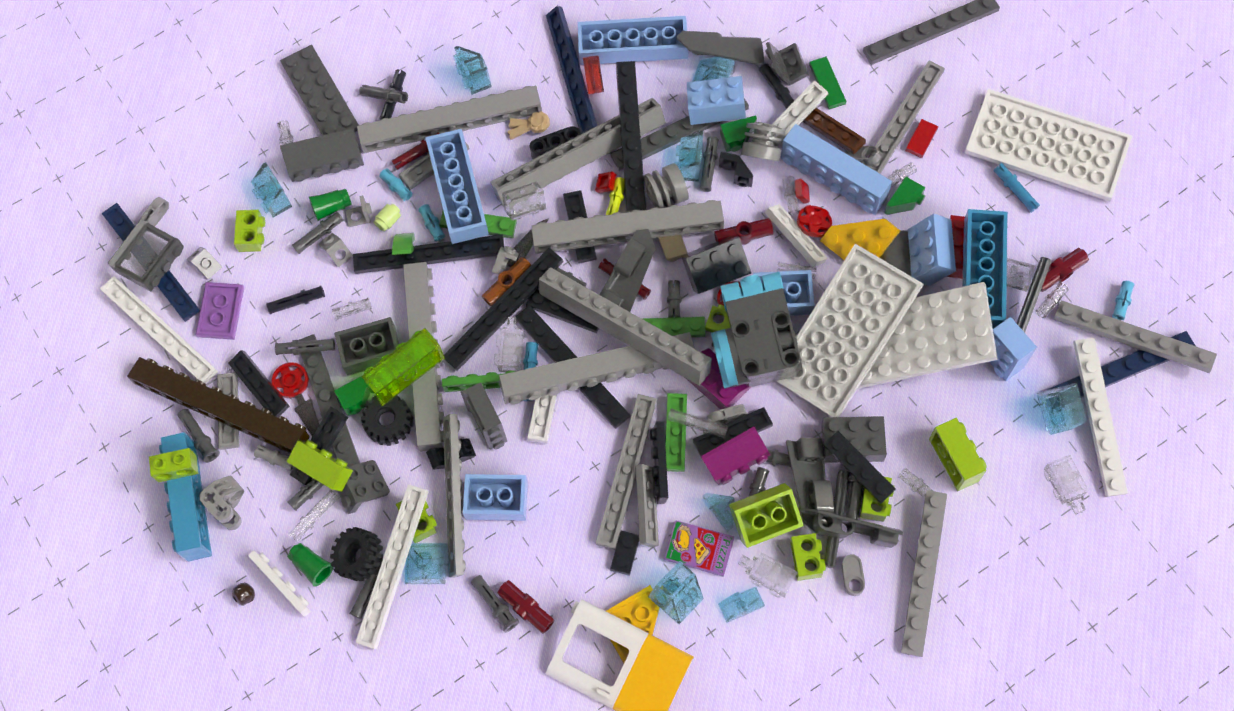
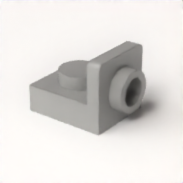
M501 247L492 272L499 274L501 269L505 270L508 262L506 258L516 261L519 253L515 252L516 250L512 247Z

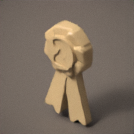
M540 111L532 113L528 120L510 118L508 126L511 130L507 131L510 135L509 138L512 140L530 130L534 133L544 132L550 126L548 115Z

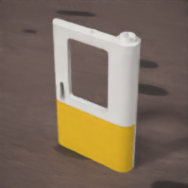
M583 599L580 602L576 601L571 610L573 616L548 666L546 675L615 711H668L684 676L693 662L694 656ZM579 624L629 649L627 659L613 686L563 661L565 651Z

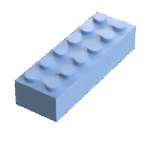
M686 16L577 22L580 65L624 61L688 59V49L676 39L682 31H687Z
M795 124L784 138L781 159L786 164L795 166L801 173L810 175L820 184H825L834 193H839L846 197L849 202L861 206L864 211L876 215L888 198L892 184L890 179L799 125Z
M462 129L425 137L452 244L489 235Z

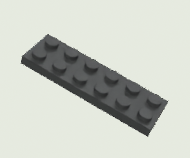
M309 45L280 60L322 135L352 128L354 132L358 131L357 126L359 124L313 45Z

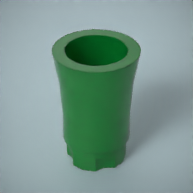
M337 189L325 194L309 196V201L317 221L352 205L346 189Z
M302 543L294 545L287 556L314 587L325 582L334 568L330 562L321 558Z

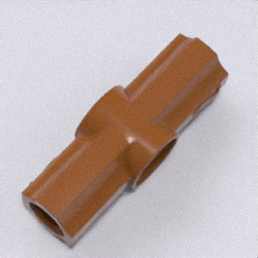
M521 257L508 271L500 273L498 280L481 296L484 301L491 307L531 266L530 262L526 258ZM508 280H511V281H512V282H511L510 284H508V285H505V284H504V283H505L506 281H508Z

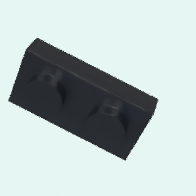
M621 530L610 571L630 576L640 542L639 535Z

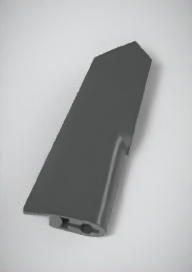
M682 31L676 37L679 42L695 55H711L760 66L764 65L761 38L722 36L718 32Z
M649 229L636 230L599 294L631 312L656 249Z
M901 230L881 255L880 259L911 276L908 231Z
M800 438L797 441L786 440L800 508L815 509L834 514L831 482L826 480L822 439ZM802 513L804 523L817 533L813 529V517ZM821 519L822 525L828 527L827 521Z
M800 508V512L804 515L813 517V529L822 535L843 539L854 532L870 536L871 544L888 548L896 546L899 535H903V531L900 529L820 510ZM821 519L827 521L828 527L822 525ZM841 523L847 527V532L842 530Z

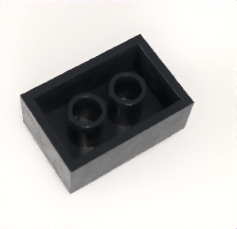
M735 235L681 255L692 289L697 294L751 274L740 237Z

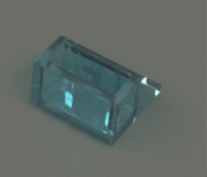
M455 46L453 58L456 63L457 72L463 78L462 82L465 89H469L471 95L491 88L488 68L482 55L475 51Z
M1077 383L1037 393L1046 431L1050 435L1072 430L1087 422Z
M681 561L656 584L648 596L679 625L704 599L696 574Z

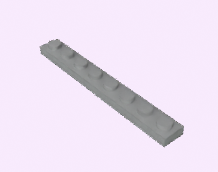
M928 60L875 145L881 154L880 160L874 165H867L869 168L879 174L882 173L944 73V67ZM871 153L868 158L872 157L875 153Z
M1062 300L1054 317V320L1209 374L1217 356V353Z
M641 394L637 395L596 539V545L616 550L636 478V465H639L657 398Z
M448 414L443 418L449 577L464 575L466 568L465 560H463L465 542L462 539L464 521L461 518L463 500L461 499L460 491L463 484L460 479L462 462L459 459L461 441L458 440L460 421L457 414Z
M927 490L925 494L902 641V654L923 657L947 500L946 493Z

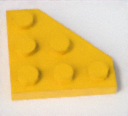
M887 219L834 225L828 229L820 242L843 260L846 259L854 244L880 258L901 230Z
M651 585L606 610V612L653 635L661 602ZM610 639L624 664L629 654V649Z

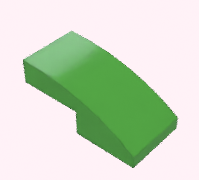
M395 234L392 255L412 253L414 251L413 242L415 241V234Z

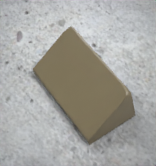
M682 235L658 237L666 260L673 263L680 259L681 255L688 253Z

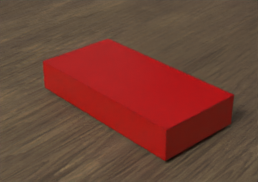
M921 119L905 151L923 158L939 126Z

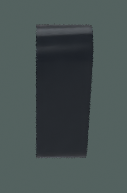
M570 126L532 140L529 145L532 159L571 140V137L581 135L579 128Z

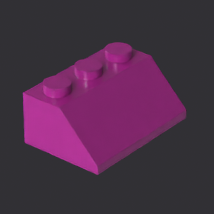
M710 348L701 351V353L712 358L710 374L700 385L690 380L688 381L720 410L733 406L751 387L743 384L724 388L716 354Z
M752 427L704 454L701 458L717 484L722 483L724 485L732 481V477L738 473L742 475L748 472L754 464L760 465L766 462L770 453L755 427Z

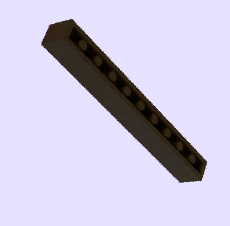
M139 357L127 375L132 383L290 454L297 441L306 442L310 438L303 425L289 423L288 419L280 415L278 417L273 416L265 408L257 409L249 401L241 402L233 394L225 395L217 387L212 386V388H209L201 380L196 379L193 381L185 373L180 372L177 374L169 366H159L153 359L147 358L146 360Z

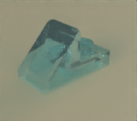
M705 493L703 495L704 503L725 531L728 532L733 528L734 522L730 511H725L724 509L729 507V504L734 503L735 497Z
M757 587L740 594L736 592L718 603L726 623L765 607Z

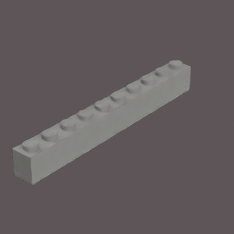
M525 86L522 89L508 90L500 94H490L482 98H472L464 102H454L451 105L437 106L434 109L419 110L416 113L407 115L401 114L398 117L384 118L372 123L366 122L357 126L360 144L365 154L422 141L423 139L426 140L425 137L433 136L437 132L441 134L458 129L466 131L510 121V118L519 119L531 116L534 112L542 111L537 86Z
M653 97L638 105L641 137L666 123L661 105ZM619 115L492 180L490 183L498 201L503 207L512 205L514 202L529 196L531 193L621 147Z
M708 200L705 203L692 202L682 206L671 205L667 208L653 207L644 211L615 212L606 216L578 217L574 220H557L553 223L540 222L531 226L535 254L544 253L548 248H551L553 251L629 242L636 230L649 229L652 239L724 229V216L721 200Z
M426 262L403 265L417 447L420 452L428 451L430 448L444 447L442 424L445 417L444 412H441L440 405H443V395L439 393L442 380L441 375L437 373V368H440V359L436 357V350H439L438 339L434 337V333L437 332V323L433 321L436 309L435 304L431 301V297H434V288L430 286V280H433L432 269L428 268Z
M550 267L539 279V291L542 296L695 384L700 385L710 374L712 358Z
M690 332L673 336L695 349ZM626 346L499 375V384L504 403L514 405L526 399L536 400L544 395L553 396L565 390L575 391L583 386L593 387L600 382L606 381L610 383L618 378H632L639 373L649 374L657 369L663 368L666 370L669 368L635 348Z

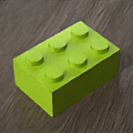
M956 417L936 426L929 441L957 491H960L979 482L987 471V466L982 457L979 458L973 440H969L966 435L967 431L964 424L959 422Z
M786 483L729 504L738 535L746 548L804 526L793 491Z

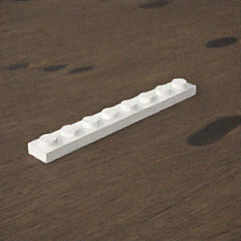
M115 276L100 288L107 297L196 379L206 384L218 373L206 359Z
M1095 337L1074 340L1073 345L1105 497L1126 495L1128 491Z
M407 485L355 643L373 649L378 647L429 492L426 489Z

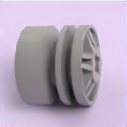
M747 123L746 127L754 129V134L745 132L746 136L753 139L752 142H743L741 155L779 161L782 149L775 147L774 142H783L784 139L775 137L776 133L785 134V130L768 123Z
M675 163L662 167V177L657 170L652 171V175L650 173L644 175L645 189L654 207L664 208L665 206L667 208L671 206L670 198L675 204L689 199L686 183Z

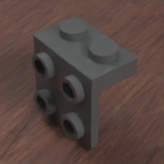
M770 42L766 43L767 49L765 52L773 63L771 68L775 75H779L781 81L792 85L809 76L796 43L780 51Z
M374 460L348 466L353 472L343 491H338L342 505L346 508L348 514L355 513L362 503L387 496L390 492Z

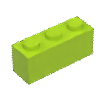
M310 440L306 442L297 441L287 462L328 488L342 492L353 472L351 468L347 467L348 463L339 458H332L333 454L325 449H317L318 445Z

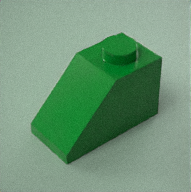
M756 115L720 124V136L726 152L739 151L743 146V142H748L750 137L746 136L745 132L753 133L754 129L747 128L746 126L747 123L757 122Z
M905 177L886 205L884 213L890 215L914 210L917 204L921 205L924 201L926 187Z
M369 372L334 390L348 416L358 414L362 411V408L366 407L365 404L368 401L374 384V380Z

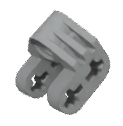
M231 475L213 481L201 492L200 501L214 518L221 522L228 530H236L241 525V517L234 508L242 498L244 489ZM208 495L213 496L210 501H208ZM232 518H234V524L229 523Z

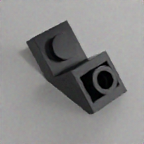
M721 152L719 167L725 170H735L734 184L740 187H752L753 174L741 157Z
M458 439L461 441V449L459 451L461 462L474 458L476 454L470 439ZM444 447L430 448L426 454L432 469H445Z

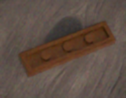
M815 108L802 121L853 155L866 144L865 138L818 108Z

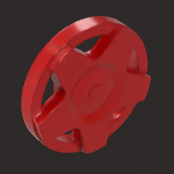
M807 205L800 210L797 216V224L806 235L823 237L832 226V218L826 209Z
M289 362L282 364L273 373L272 385L284 398L297 397L308 387V374L304 367L298 363ZM289 367H297V368L292 371V370H290ZM279 372H281V377L276 379ZM277 388H283L284 393L280 392Z

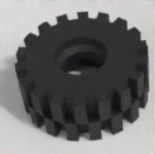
M383 393L379 394L380 398L378 399L375 396L372 397L373 402L365 404L367 408H363V416H361L362 426L371 440L377 441L379 445L386 443L387 446H391V442L398 444L400 438L402 440L406 439L405 434H410V426L413 427V416L405 400H401L396 394L393 397L392 393H387V396H384ZM386 412L392 413L394 415L393 423L387 426L382 425L379 421L380 416Z
M353 527V529L347 528L346 532L342 531L340 533V539H335L336 546L332 545L331 550L334 553L330 554V559L334 561L331 562V566L335 567L333 569L334 572L338 573L341 577L354 581H364V578H371L370 573L375 574L377 572L376 566L380 567L381 565L379 558L383 559V554L380 553L383 550V546L379 544L382 541L377 538L378 536L375 533L358 527ZM361 548L360 557L355 561L356 553Z

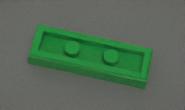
M827 56L810 61L809 66L816 82L828 91V95L824 98L828 109L846 105L847 101Z

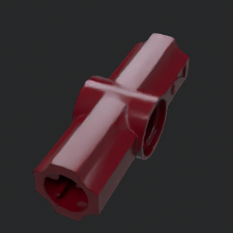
M769 218L750 223L742 221L737 226L714 231L716 242L735 235L740 237L742 245L748 244L751 240L774 234L773 225ZM741 231H745V232H747L748 234L742 235V234H740V232H741Z
M1077 248L1065 257H1059L1050 264L1041 292L1046 291L1057 282L1065 281L1075 270L1088 263L1089 258L1085 250Z
M510 580L504 582L499 588L497 594L511 605L512 609L523 620L529 621L542 634L550 629L555 620L540 608L537 601L529 594L523 593Z

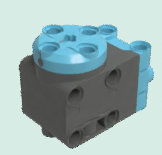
M780 272L763 275V283H761L760 276L751 275L741 279V288L738 282L720 286L731 328L713 332L711 336L724 388L743 384L755 387L795 377L800 370H803Z

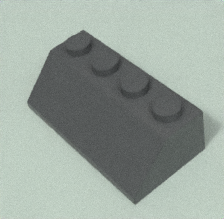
M353 128L280 145L286 169L292 182H301L307 178L321 177L329 173H339L341 170L356 169L364 165L361 147Z

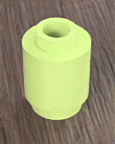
M386 204L375 216L374 224L384 232L387 229L389 230L401 217L400 209L394 204Z

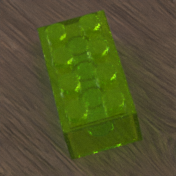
M424 328L423 330L416 331L407 342L400 343L391 354L383 356L374 367L367 368L361 377L369 391L384 406L443 361L445 357L439 343Z

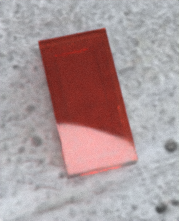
M599 56L584 57L583 63L588 95L604 92Z

